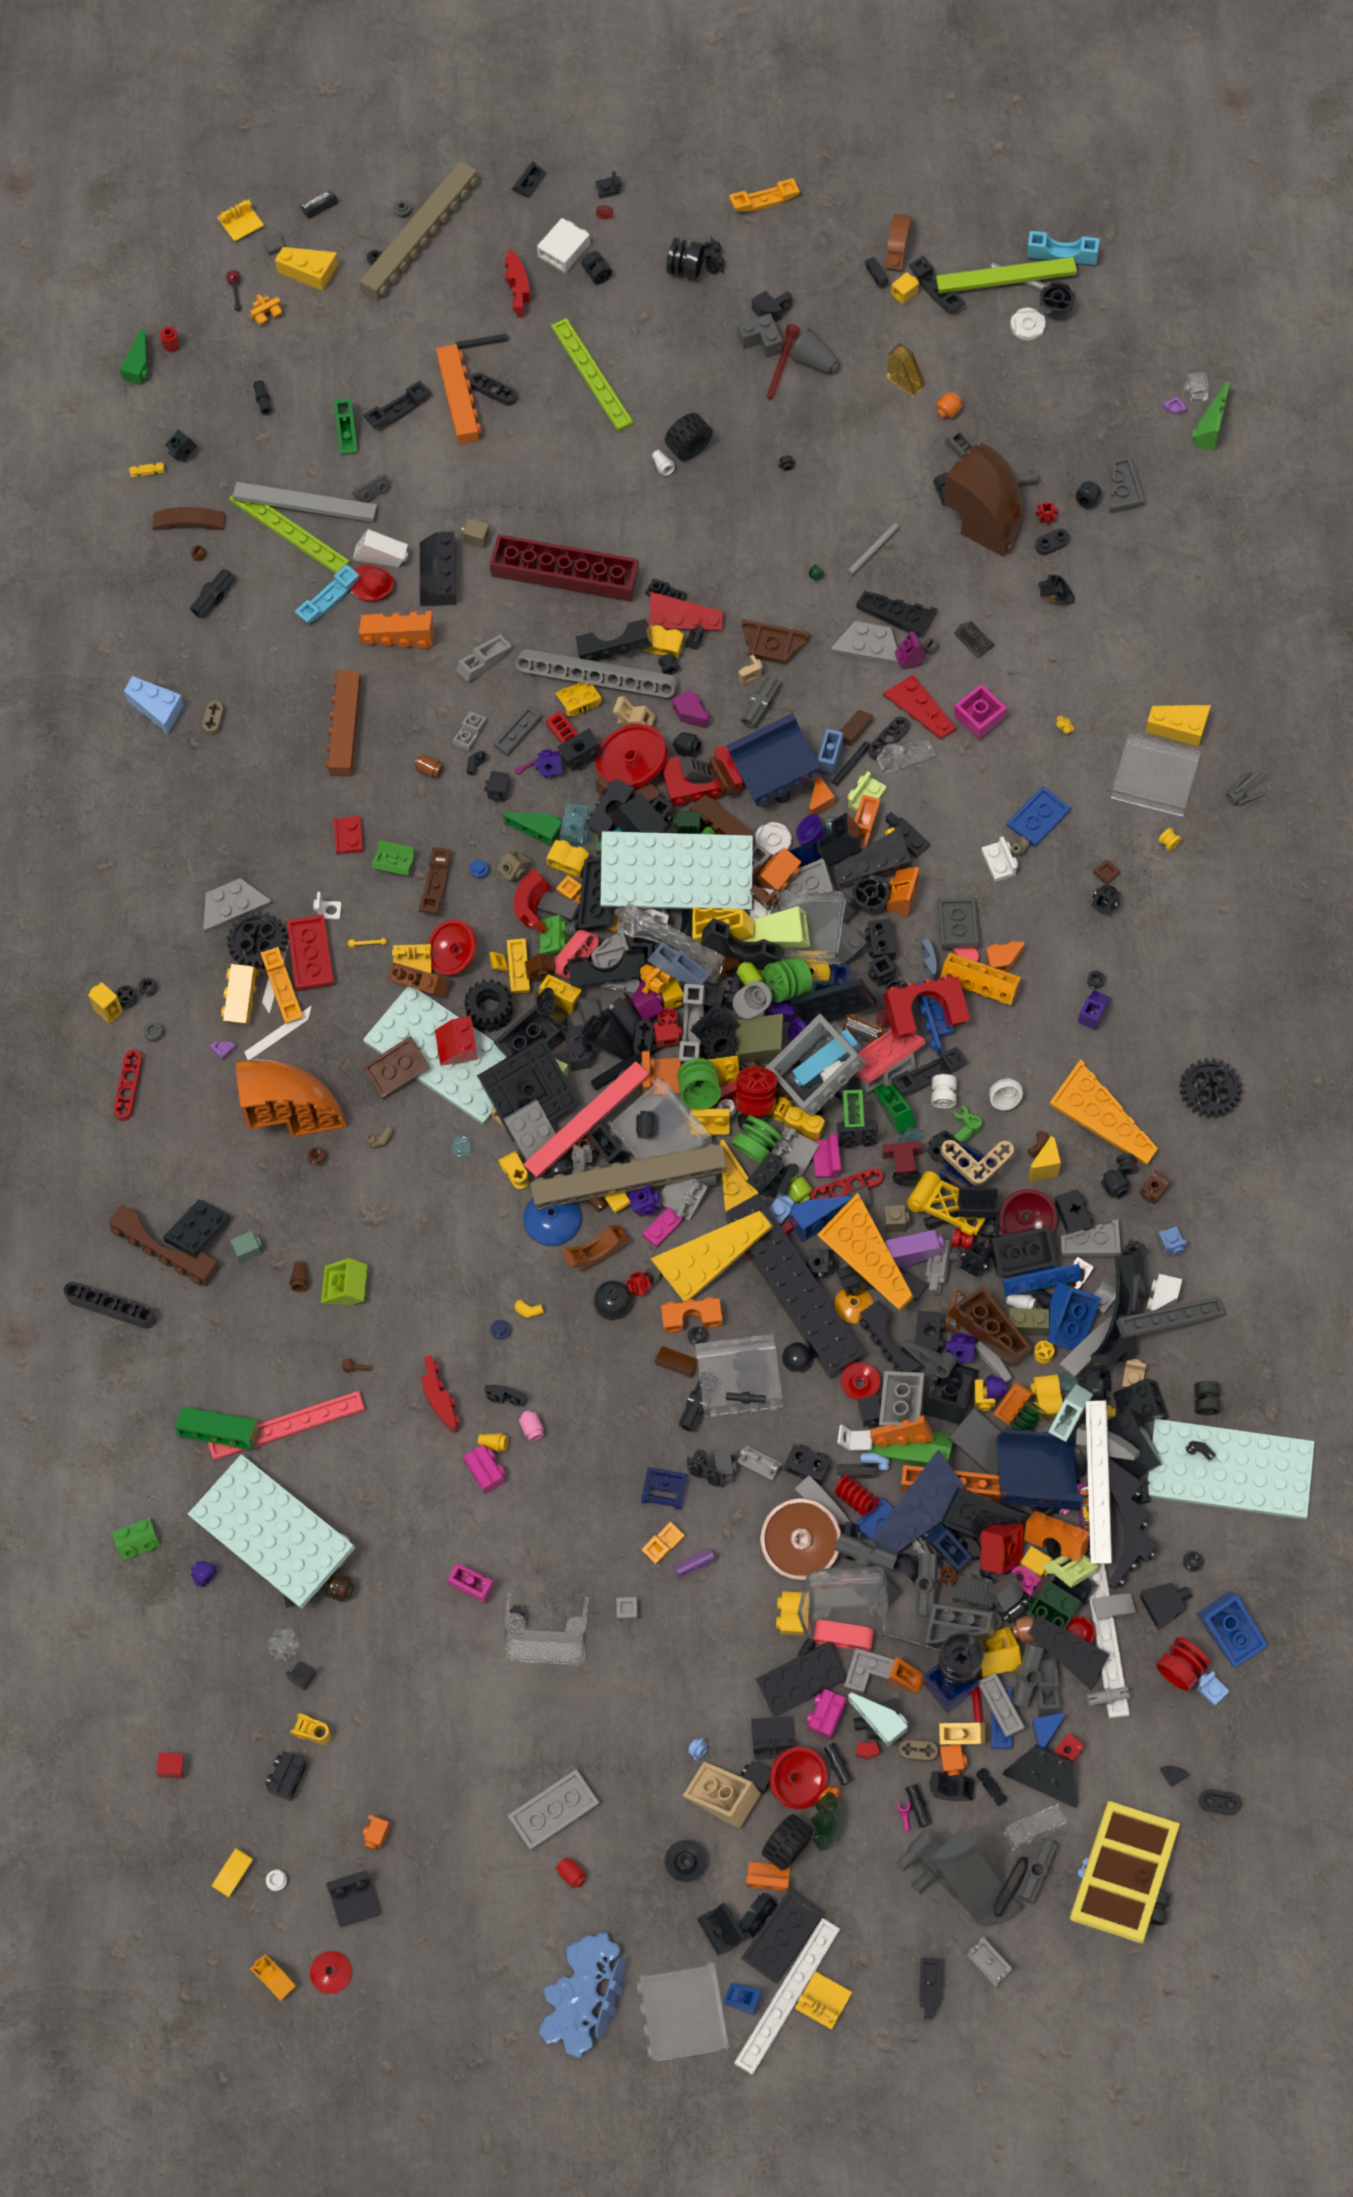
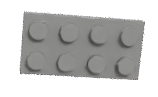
M576 1769L507 1816L529 1850L532 1851L600 1804Z

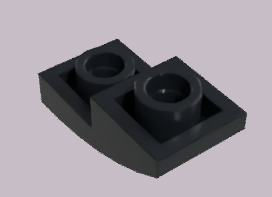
M652 579L645 591V594L649 597L650 593L653 592L685 601L687 598L686 592L671 588L669 583L657 579Z
M486 1385L484 1388L487 1399L494 1403L498 1401L503 1404L505 1399L508 1398L507 1401L511 1404L524 1407L527 1402L526 1394L513 1388L500 1385Z

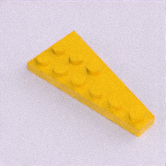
M758 1211L651 1258V1260L683 1301L693 1299L765 1235L773 1225L763 1212Z

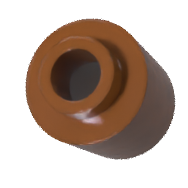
M426 754L418 756L415 761L416 771L432 778H438L444 766L439 760Z

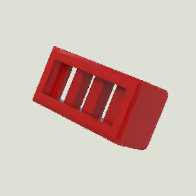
M560 710L546 719L547 728L561 744L578 735ZM568 731L570 732V733L567 734L566 736L562 737V735H564V734L567 733Z

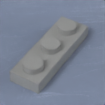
M992 1674L978 1681L977 1685L1005 1738L1024 1730L1025 1727L997 1674Z

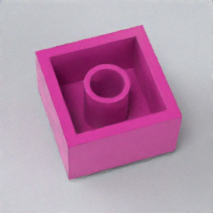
M980 684L955 704L954 717L979 740L1006 718L1007 707L983 684Z

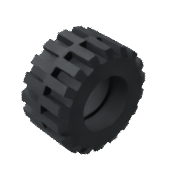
M693 412L678 419L669 428L664 441L679 460L684 461L695 457L708 445L712 438L713 430L698 413Z
M485 979L480 984L476 982L474 984L475 987L471 986L468 989L469 993L465 995L467 1017L471 1016L473 1027L477 1028L479 1026L481 1031L487 1029L488 1032H492L494 1028L496 1031L500 1030V1026L505 1027L506 1021L509 1022L511 1015H513L511 993L499 981L494 983V980L490 979L489 982H486ZM486 1000H494L499 1003V1006L492 1011H483L478 1008Z
M794 1813L787 1816L767 1840L762 1850V1856L781 1871L787 1869L805 1849L812 1838L814 1829Z

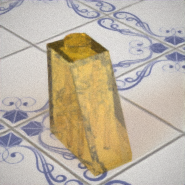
M899 342L888 353L887 379L915 397L923 389L925 382L914 353Z

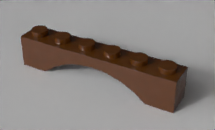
M123 1204L120 1205L108 1222L111 1228L110 1231L114 1235L125 1237L126 1241L134 1247L140 1246L143 1248L142 1251L149 1256L154 1255L158 1257V1260L165 1266H173L177 1273L182 1276L186 1274L197 1285L207 1286L219 1270L217 1261L202 1252L194 1258L185 1252L170 1250L158 1244L146 1233L138 1214Z

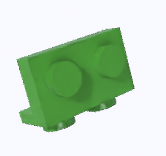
M379 841L377 853L372 861V868L408 876L414 863V848Z
M560 915L542 919L541 921L548 929L543 934L540 932V953L552 955L561 952L569 942V936L566 932V924L569 921Z
M150 1518L112 1532L122 1561L160 1547Z

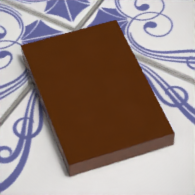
M412 1036L404 1039L363 1066L382 1099L431 1069Z

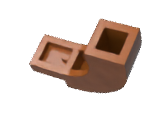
M894 214L888 239L885 268L903 269L905 249L912 223V216Z
M620 1225L608 1226L592 1241L581 1246L567 1247L561 1253L571 1268L576 1267L578 1271H583L610 1258L624 1247L630 1239Z

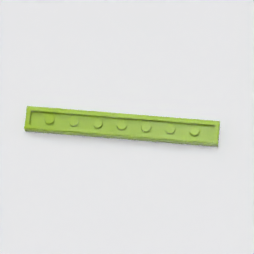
M1074 257L938 275L936 276V283L940 294L953 292L954 290L962 291L1077 275Z
M565 318L551 325L554 334L617 432L632 426L633 421L568 319Z
M233 495L229 498L231 503L334 574L340 571L346 564L350 565L348 559L269 505L233 500Z

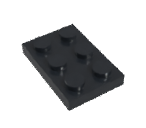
M198 1199L163 1236L164 1242L195 1258L231 1220L230 1215Z

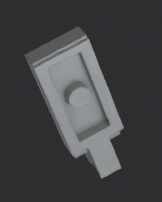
M945 1240L946 1245L944 1249L946 1253L932 1257L927 1262L926 1277L932 1294H940L942 1284H945L947 1279L949 1253L951 1250V1242L949 1240Z

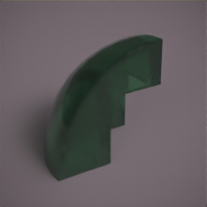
M827 1792L814 1804L818 1813L811 1818L818 1831L812 1836V1839L820 1851L826 1850L834 1842L841 1823L840 1806L835 1795L831 1792Z

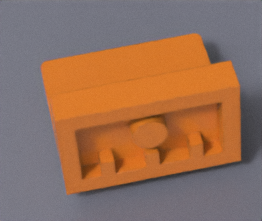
M650 1051L642 1052V1067L650 1075L643 1082V1096L680 1095L677 1073L681 1066L679 1058L654 1059L650 1058Z

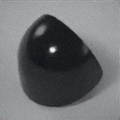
M907 1553L897 1555L893 1568L909 1577L915 1586V1581L918 1578L919 1560Z

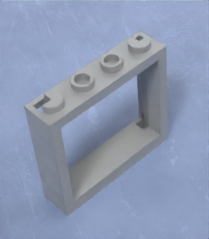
M819 1014L765 1068L774 1072L780 1085L812 1117L842 1086L847 1084L856 1072L860 1071V1068L866 1061L831 1023ZM829 1031L851 1056L804 1101L782 1075L819 1038Z

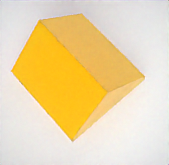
M1051 1136L1031 1164L1028 1181L1036 1182L1058 1177L1061 1162L1054 1137Z

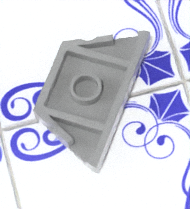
M855 621L831 649V653L899 665L895 657L897 645L891 627Z
M241 878L206 893L204 931L207 933L237 920L238 917H244L245 913L249 915L252 911L256 912L272 905L271 901Z
M622 928L616 930L617 933L603 941L602 945L596 947L591 953L594 966L600 968L611 967L621 959L624 950H629ZM630 977L624 978L620 982H614L613 980L605 981L604 984H600L601 989L635 993L640 982L639 979H632Z

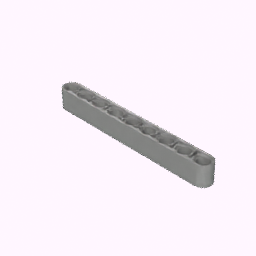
M529 649L522 650L515 662L516 668L526 673L660 697H671L678 684L677 679L668 674Z

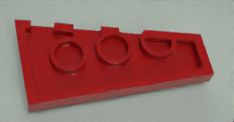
M911 675L883 693L884 698L890 699L895 703L896 707L900 710L903 709L912 719L919 721L925 729L940 740L956 731L955 725L914 675Z

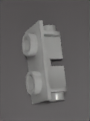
M575 1144L573 1145L572 1173L578 1170H583L584 1172L591 1171L592 1166L586 1165V1163L592 1162V1149L590 1145H583V1148Z
M748 1446L742 1449L741 1456L737 1462L772 1481L782 1464Z

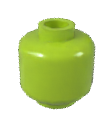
M794 1176L789 1183L790 1186L786 1194L791 1197L795 1204L810 1200L811 1186L804 1177Z

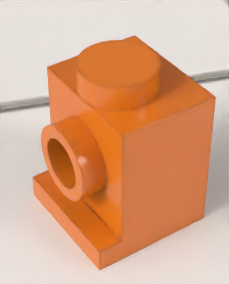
M369 1815L370 1826L366 1825L363 1837H365V1843L363 1846L371 1850L376 1848L382 1849L390 1829V1824L388 1821Z

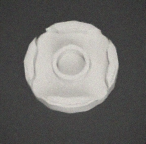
M1023 308L1012 316L1010 327L1012 333L1017 338L1030 341L1039 338L1043 334L1046 321L1042 313L1040 314L1036 309Z
M767 823V825L759 827L755 833L756 844L772 854L771 858L780 849L785 847L789 850L791 847V833L786 826L780 823Z

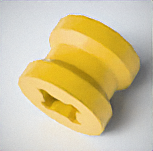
M1172 828L1164 831L1158 839L1161 844L1166 845L1168 851L1175 849L1182 840L1179 835L1174 834Z
M1048 1341L1038 1342L1034 1350L1035 1360L1040 1364L1050 1363L1054 1355V1346Z

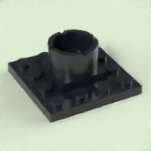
M544 1037L537 1039L477 1075L512 1142L515 1141L503 1119L535 1099L538 1100L548 1121L553 1120L579 1104Z

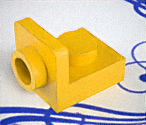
M975 1380L974 1408L980 1411L994 1409L995 1399H983L987 1398V1386H983V1380Z

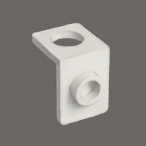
M317 892V900H314V911H317V915H324L325 919L339 920L341 902L323 901L321 892ZM329 906H334L337 911L335 914L329 915L326 913V909Z
M840 1425L837 1441L840 1446L847 1451L872 1449L873 1441L870 1437V1430L851 1431L846 1426ZM844 1432L846 1433V1442L843 1440Z

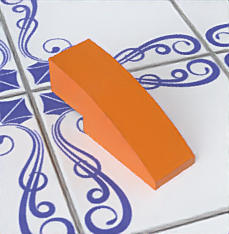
M862 795L854 820L860 827L861 849L859 851L869 845L881 801L879 798Z

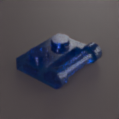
M648 1467L641 1503H656L681 1510L687 1474ZM652 1489L674 1493L677 1496L676 1499L651 1495L649 1492Z

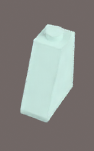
M1076 1384L1064 1400L1049 1433L1067 1441L1086 1410V1401H1090L1093 1394Z

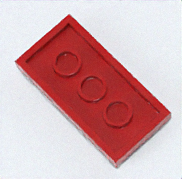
M324 915L287 920L296 990L334 985Z

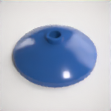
M532 1198L524 1210V1227L528 1235L542 1245H562L570 1241L577 1234L581 1226L579 1205L575 1202L536 1210L534 1199ZM550 1211H554V1212H555V1214L552 1215V1216L549 1215L548 1213H549Z

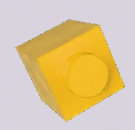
M906 272L892 283L891 295L904 305L918 294V280Z
M1031 1546L1022 1559L1020 1566L1025 1567L1039 1578H1042L1043 1575L1047 1577L1049 1573L1045 1570L1044 1564L1052 1560V1558Z

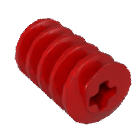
M845 1475L836 1486V1497L841 1499L842 1502L847 1503L849 1507L853 1508L862 1517L871 1514L880 1502L879 1497H874V1493H868V1489L862 1488L863 1486L860 1483L857 1484L856 1479H851L850 1475Z

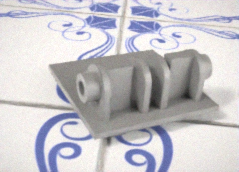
M785 1127L781 1134V1141H777V1147L773 1148L771 1153L779 1155L785 1166L792 1163L797 1164L799 1172L796 1176L802 1177L819 1144L800 1135L795 1129Z
M696 1179L666 1184L660 1195V1204L667 1208L670 1207L676 1212L677 1216L690 1220L708 1186Z

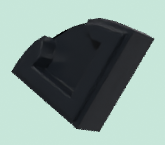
M1164 1766L1160 1768L1170 1787L1189 1777L1184 1769L1178 1767Z

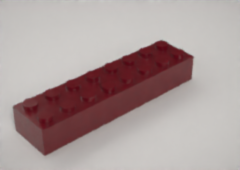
M498 534L490 561L491 576L632 601L639 574V559Z

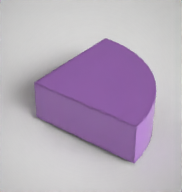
M1178 396L1162 405L1164 410L1172 414H1184L1187 412L1186 406Z
M229 1041L214 1042L209 1048L219 1058L224 1060L236 1049V1045Z

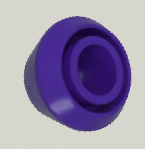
M800 1019L793 1020L788 1030L791 1040L793 1041L810 1023Z
M992 1374L987 1377V1399L998 1400L1003 1398V1394L1007 1393L1006 1382Z
M198 1561L191 1568V1576L197 1587L206 1586L217 1573L216 1565L206 1561Z

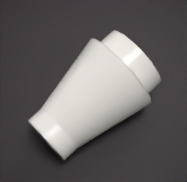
M657 450L652 454L660 474L668 476L674 471V462L665 456L661 450Z
M1015 1294L1007 1297L1006 1304L1014 1308L1035 1309L1037 1299L1031 1295Z

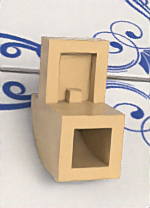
M624 696L618 697L613 709V713L619 718L617 723L622 727L632 724H644L652 727L655 715L646 706L634 707Z

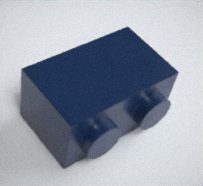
M940 1524L925 1537L944 1561L957 1571L972 1558L951 1532Z

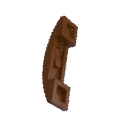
M198 507L164 509L154 512L152 528L153 530H171V526H205L206 530H224L225 513Z
M432 848L429 862L430 868L424 894L421 897L419 912L438 914L445 891L451 849Z

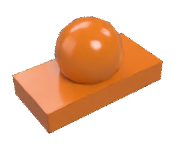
M1015 1382L1005 1394L993 1415L1010 1425V1420L1013 1421L1015 1419L1014 1414L1020 1412L1018 1409L1024 1406L1023 1401L1027 1402L1032 1392Z

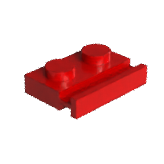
M361 817L334 818L336 855L339 853L363 852Z

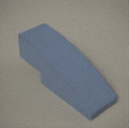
M664 942L658 946L648 959L650 963L663 972L689 984L702 985L710 975L709 972L682 950L677 954Z

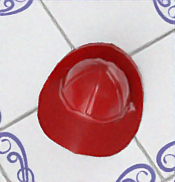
M368 564L359 565L354 569L359 574V578L351 588V591L357 598L364 601H378L391 593L394 586V578L384 569Z

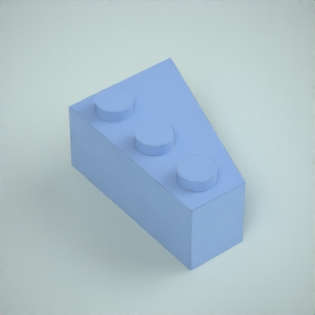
M134 676L131 677L124 689L127 702L140 713L146 715L152 723L158 725L168 735L184 707L181 695Z

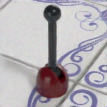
M233 270L226 273V279L230 285H233L236 304L234 309L240 311L241 305H239L236 287L240 282V273Z

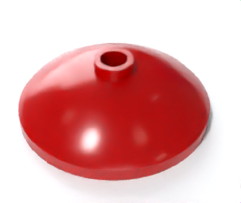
M448 920L441 923L432 932L428 944H431V967L436 972L447 976L456 975L464 971L472 962L476 952L474 931L468 924L460 920Z
M800 1746L783 1751L775 1759L769 1776L770 1788L776 1800L785 1807L796 1810L809 1808L818 1802L819 1796L826 1789L828 1781L827 1768L821 1756L812 1749ZM792 1773L795 1774V1778L793 1780H791Z

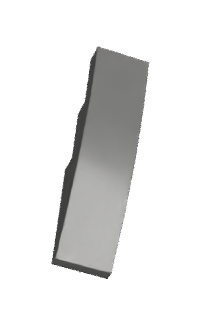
M1111 1316L1091 1332L1060 1363L1059 1366L1073 1379L1092 1363L1090 1355L1103 1342L1111 1323Z

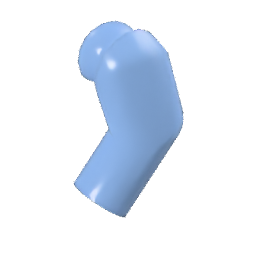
M877 1453L861 1454L862 1463H879V1470H889L890 1460Z

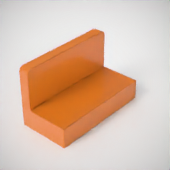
M749 1862L746 1887L788 1892L790 1867L781 1871L773 1864Z

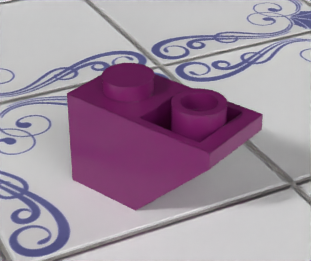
M914 631L907 635L895 651V657L900 667H919L926 658L922 642Z
M692 690L672 698V708L680 722L705 729L709 727V713L706 709L703 710L699 696L694 695Z
M642 980L631 999L641 1017L648 1020L664 1010L661 1005L664 1001L660 994L652 990L647 994L642 992V989L646 986L645 980Z

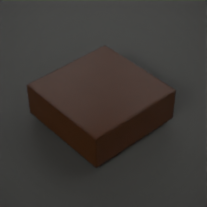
M1107 859L1094 870L1093 874L1105 885H1108L1120 875V871Z

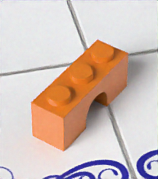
M707 1297L700 1301L689 1299L683 1303L667 1302L661 1305L664 1334L684 1332L683 1321L688 1316L699 1317L704 1329L722 1327L719 1298Z
M1034 1511L1026 1521L1024 1541L1043 1547L1049 1538H1053L1061 1545L1060 1555L1079 1562L1087 1552L1090 1532Z

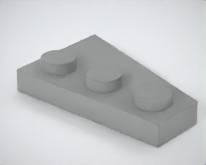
M1118 1219L1106 1225H1097L1090 1230H1080L1061 1236V1257H1114L1121 1253Z

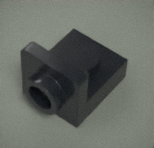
M612 171L611 178L595 181L599 199L620 194L619 187H622L620 176L617 177L615 171Z

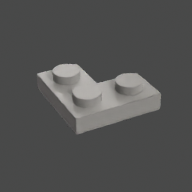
M856 1648L844 1688L864 1694L869 1675L889 1681L895 1660Z

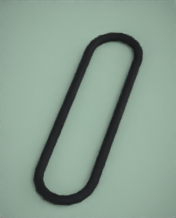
M1023 1856L1016 1862L995 1900L993 1912L996 1917L1003 1915L1027 1871V1859ZM1021 1860H1024V1870L1003 1909L997 1914L998 1901Z

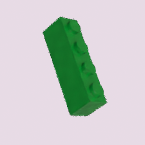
M182 1407L174 1426L178 1437L250 1451H253L260 1432L257 1421L252 1418H240L232 1414H218L212 1410L202 1411L195 1407Z

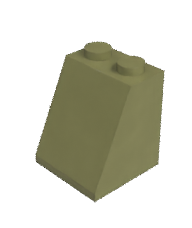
M783 1014L737 1020L740 1026L733 1032V1035L737 1038L738 1045L735 1046L738 1047V1050L733 1052L735 1056H738V1061L750 1063L757 1060L761 1064H769L782 1051Z

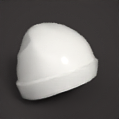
M1011 1078L998 1080L990 1088L989 1097L992 1106L999 1110L1014 1108L1022 1099L1023 1088L1019 1082Z

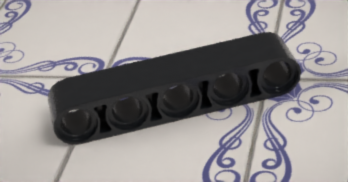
M73 1281L64 1286V1294L68 1302L73 1305L145 1329L153 1327L156 1323V1317L149 1306ZM72 1291H78L76 1295L70 1296V1293ZM90 1297H96L94 1301L88 1302V1299ZM110 1302L114 1303L111 1308L105 1307ZM128 1308L132 1309L129 1314L123 1313ZM146 1314L150 1315L147 1320L141 1319Z

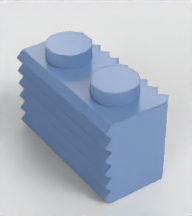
M826 729L817 758L818 764L821 765L822 771L825 773H835L843 745L842 732Z

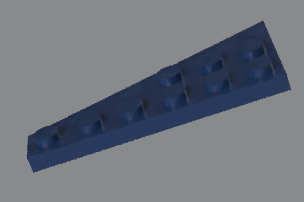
M939 1449L871 1539L878 1547L897 1553L942 1521L958 1486L966 1489Z

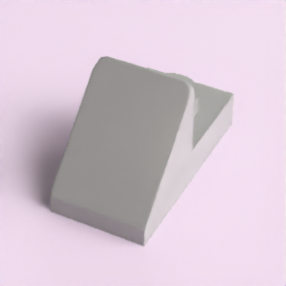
M1112 1274L1101 1281L1100 1287L1094 1293V1295L1101 1297L1096 1311L1102 1315L1107 1312L1115 1301L1116 1277Z

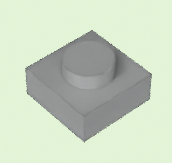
M637 1597L616 1598L617 1620L637 1619Z

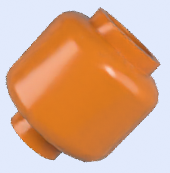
M954 392L944 393L936 402L937 413L943 419L945 417L954 418L962 409V399Z

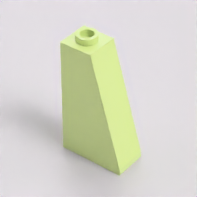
M797 906L753 919V937L741 939V941L756 942L765 939L780 945V948H809L810 939L807 914Z

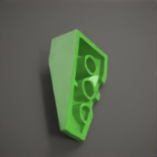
M1230 382L1225 383L1199 421L1198 428L1193 429L1192 439L1195 440L1194 447L1215 451Z
M932 1432L934 1435L933 1442L925 1444L911 1443L904 1446L888 1445L886 1447L875 1446L873 1443L872 1449L868 1453H877L888 1458L890 1461L909 1466L925 1467L938 1449L946 1461L949 1462L953 1443L948 1439L950 1435Z

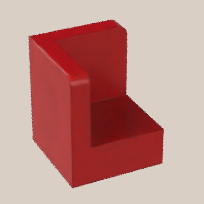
M159 1752L156 1769L157 1775L162 1778L183 1779V1755Z

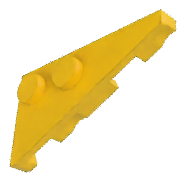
M723 1139L719 1145H722L726 1164V1172L722 1173L725 1212L727 1213L759 1193L746 1182L748 1176Z

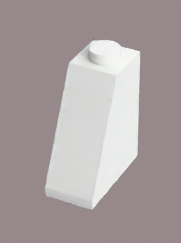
M367 529L356 544L353 560L399 567L408 557V552H406L408 544Z

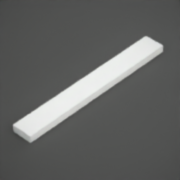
M1086 1401L1091 1564L1112 1563L1107 1401Z
M1103 1563L1096 1564L1098 1565L1097 1571L1088 1577L1099 1585L1089 1599L1095 1629L1096 1645L1110 1654L1101 1670L1103 1687L1110 1690L1124 1687L1125 1684L1114 1618L1097 1620L1092 1599L1110 1596L1105 1564ZM1127 1699L1113 1701L1112 1704L1108 1705L1106 1703L1109 1719L1129 1717Z
M824 1918L821 1919L736 2059L735 2065L753 2076L838 1935L840 1928Z

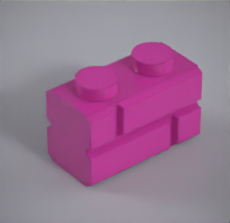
M481 1445L474 1449V1451L464 1455L463 1460L483 1493L486 1494L505 1482L503 1476L506 1474L500 1464L496 1465L493 1461L495 1456L490 1448L486 1449L484 1445Z
M459 1563L455 1565L448 1578L450 1587L484 1604L494 1588L491 1579L483 1578V1575Z
M824 1689L822 1694L818 1693L814 1705L817 1706L815 1712H810L806 1721L809 1724L808 1730L831 1740L847 1699Z

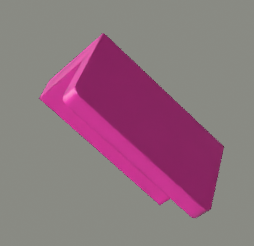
M830 1134L828 1140L814 1141L819 1144L813 1155L816 1178L838 1177L841 1171L837 1134Z

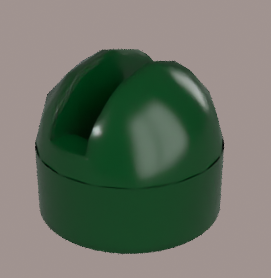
M816 564L809 570V577L813 580H819L825 574Z

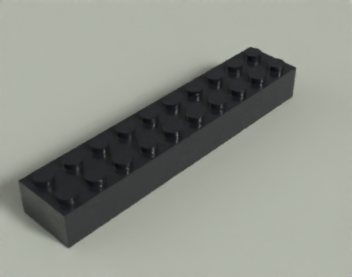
M757 1194L726 1213V1221L730 1224L761 1211L773 1225L746 1252L831 1380L841 1374L851 1364L861 1362L864 1359V1352L761 1195Z

